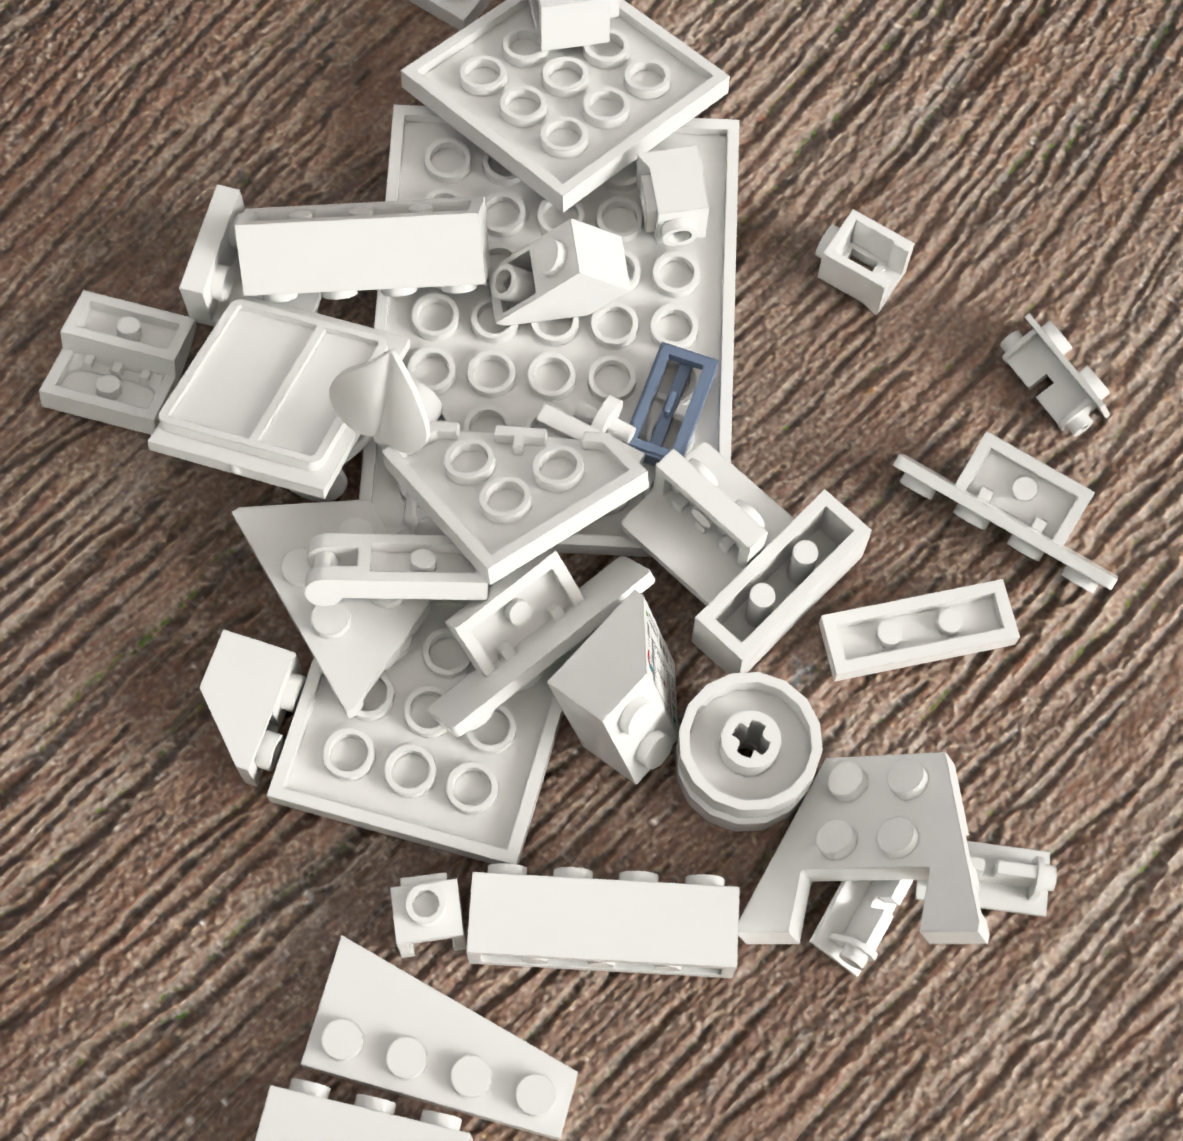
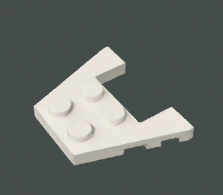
M946 752L826 758L739 919L738 936L746 944H800L812 882L928 880L919 930L929 944H988L989 931L987 921L981 914L977 894L980 891L977 872L971 864L966 836L969 833L956 768Z

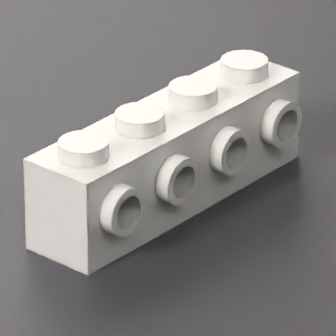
M484 196L248 208L244 210L234 225L244 296L262 295L263 300L266 302H286L299 296L298 293L322 292V297L325 299L338 300L357 295L358 290L381 289V293L385 296L399 297L413 294L419 287L441 286V291L444 293H467L475 290L477 285L486 284L490 269Z
M508 863L488 865L487 873L472 872L466 951L469 964L733 978L737 969L740 887L724 886V878L705 874L686 876L685 884L658 882V874L646 871H624L619 873V880L593 879V872L591 870L578 867H560L553 870V876L527 875V868L521 865Z

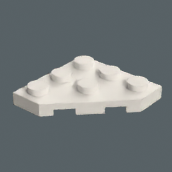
M432 421L429 423V439L418 452L407 454L396 451L391 447L381 451L385 468L490 585L649 488L648 471L610 433L584 431L582 439L548 437L547 429L496 425L494 433L461 431L459 422Z

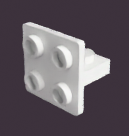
M703 442L686 458L673 448L656 464L654 489L622 519L621 528L707 606L793 521V517L709 443Z

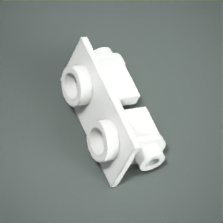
M1029 313L1025 316V319L1032 330L1025 336L1019 331H1015L1000 343V347L1005 352L1002 359L1011 366L1029 390L1047 376L1052 380L1053 384L1036 398L1056 421L1061 431L1069 430L1074 437L1083 433L1093 423L1088 414L1096 408L1105 418L1110 416L1106 405L1102 401L1110 392L1088 365L1078 372L1064 356V354L1072 349V346L1051 321L1040 327Z
M967 841L971 864L976 869L980 891L977 892L980 908L1046 917L1048 891H1054L1057 877L1056 865H1050V852ZM917 880L915 899L925 900L928 880Z
M913 880L842 881L809 942L851 974L858 977L866 962H874L878 954L875 950L893 919L892 913L896 905L901 904Z

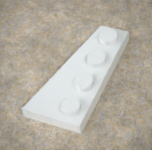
M342 935L301 1061L302 1067L557 1141H560L578 1076V1072Z

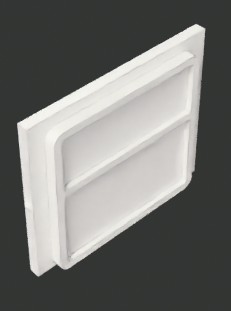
M243 294L240 299L234 300L229 304L160 410V423L148 440L149 450L325 499L361 435L349 428L332 406L329 397L331 383L345 369L370 361L393 348L397 350L400 358L403 360L410 348V338L288 305L266 302L261 298L244 296Z

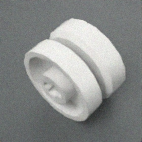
M761 672L731 673L707 684L688 704L679 728L678 742L675 750L676 781L688 805L709 823L735 832L767 829L786 820L802 803L808 792L823 751L820 722L808 700L788 682ZM749 749L753 751L751 758H748L737 751Z

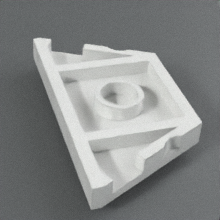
M370 499L237 508L232 511L234 519L347 717L350 719L356 716L364 706L363 699L383 671L387 673L401 654V646L407 637L416 633L431 612V601L428 599L342 598L339 603L324 607L315 605L306 598L304 593L306 574L312 569L307 562L309 540L313 536L321 533L390 534Z

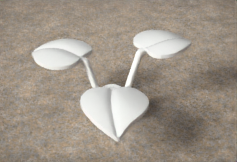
M395 348L382 353L370 361L345 369L337 375L329 389L331 404L338 416L349 428L361 434L344 464L351 460L373 439L383 449L391 447L396 451L407 454L418 452L429 439V423L437 421L442 413V404L438 396L426 386L413 382ZM341 469L325 499L294 490L290 491L311 501H332L342 495L346 489L347 477ZM408 493L403 515V522L408 529L402 530L397 534L445 535L429 516L421 520L418 519V504Z

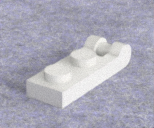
M321 533L309 540L307 562L312 569L306 574L304 593L311 603L318 606H332L339 603L342 598L486 601L488 599V581L446 535Z

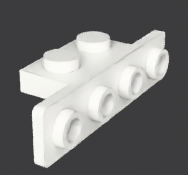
M986 431L956 483L904 454H899L893 466L905 472L900 483L930 500L938 491L958 502L953 511L954 514L982 530H986L991 521L1012 533L1007 544L1036 561H1040L1044 553L1066 564L1061 575L1080 587L1094 593L1099 584L1112 590L1117 582V575L1064 546L1095 492L990 432Z
M550 548L504 576L488 588L487 601L472 600L445 621L476 670L428 707V711L435 721L455 737H460L467 731L479 728L490 719L493 710L517 691L525 690L534 685L541 678L543 671L565 653L578 649L634 589L642 593L654 584L655 578L651 571L626 556H620L578 588L556 550Z

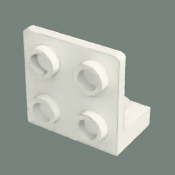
M218 184L216 185L179 287L189 317L196 319L197 323L214 327L229 304L234 300L240 299L244 294L234 225L244 212L245 206L239 189ZM322 292L298 293L299 296L293 300L278 302L317 313ZM262 295L254 296L263 299Z

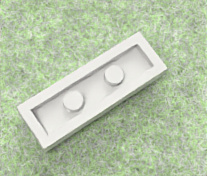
M1003 579L821 615L819 621L834 682L1012 646L1020 638Z

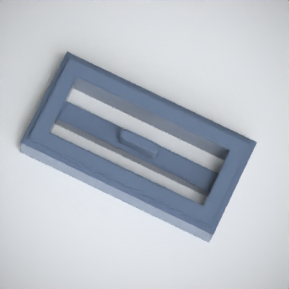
M661 342L630 421V425L636 427V431L632 440L627 445L645 453L644 463L655 466L656 462H660L671 451V449L663 447L691 371L693 368L702 370L673 445V448L685 457L716 376L719 360ZM670 360L680 363L652 438L650 442L641 440L640 436Z

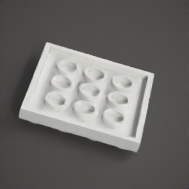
M506 0L401 70L402 88L561 212L569 209L635 161L638 153L649 151L726 95L729 89L730 78L724 71L625 0H619V16L610 18L609 43L541 51L528 0Z
M430 600L431 612L416 633L407 637L401 646L399 657L387 673L383 671L363 699L364 706L360 712L350 719L347 717L313 658L267 793L269 801L490 864L508 863L518 865L563 715V710L547 681L577 649L565 653L546 668L541 678L534 685L525 690L517 691L493 710L492 716L485 724L474 730L467 731L460 737H455L435 721L428 711V707L476 670L445 623V621L472 600Z

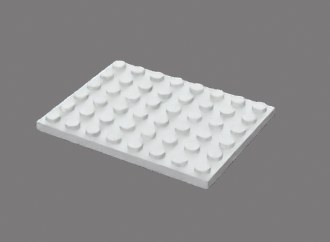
M394 105L385 201L484 196L490 268L570 218L622 237L631 291L587 316L510 326L495 324L488 277L486 284L477 285L475 290L460 294L444 293L441 291V286L419 287L413 294L390 297L383 295L381 289H378L374 328L410 338V348L402 361L413 382L426 386L440 399L442 413L437 421L459 422L461 431L494 433L496 425L538 428L536 418L545 403L573 417L580 401L600 409L607 397L612 395L623 401V407L618 419L630 424L661 342H665L719 360L716 376L684 458L692 453L701 443L706 442L731 463L739 120L693 118L649 150L655 151L697 145L709 204L706 237L696 238L685 245L669 246L664 243L656 244L654 232L646 233L640 202V190L636 187L637 159L569 209L561 212L427 106ZM670 360L640 436L641 440L650 442L679 368L680 363ZM693 368L664 441L663 447L671 450L673 448L702 370ZM373 439L363 448L359 500L370 499L390 534H397L402 530L408 529L403 522L408 492L385 468L381 452L384 449ZM642 463V466L648 471L649 488L556 544L552 549L556 550L557 553L651 557L622 530L621 524L622 519L654 489L656 465ZM417 505L418 519L421 520L427 517L426 512Z

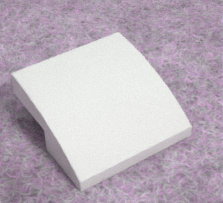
M83 290L60 331L63 348L39 390L42 407L152 435L160 423V410L180 380L195 334L196 319Z

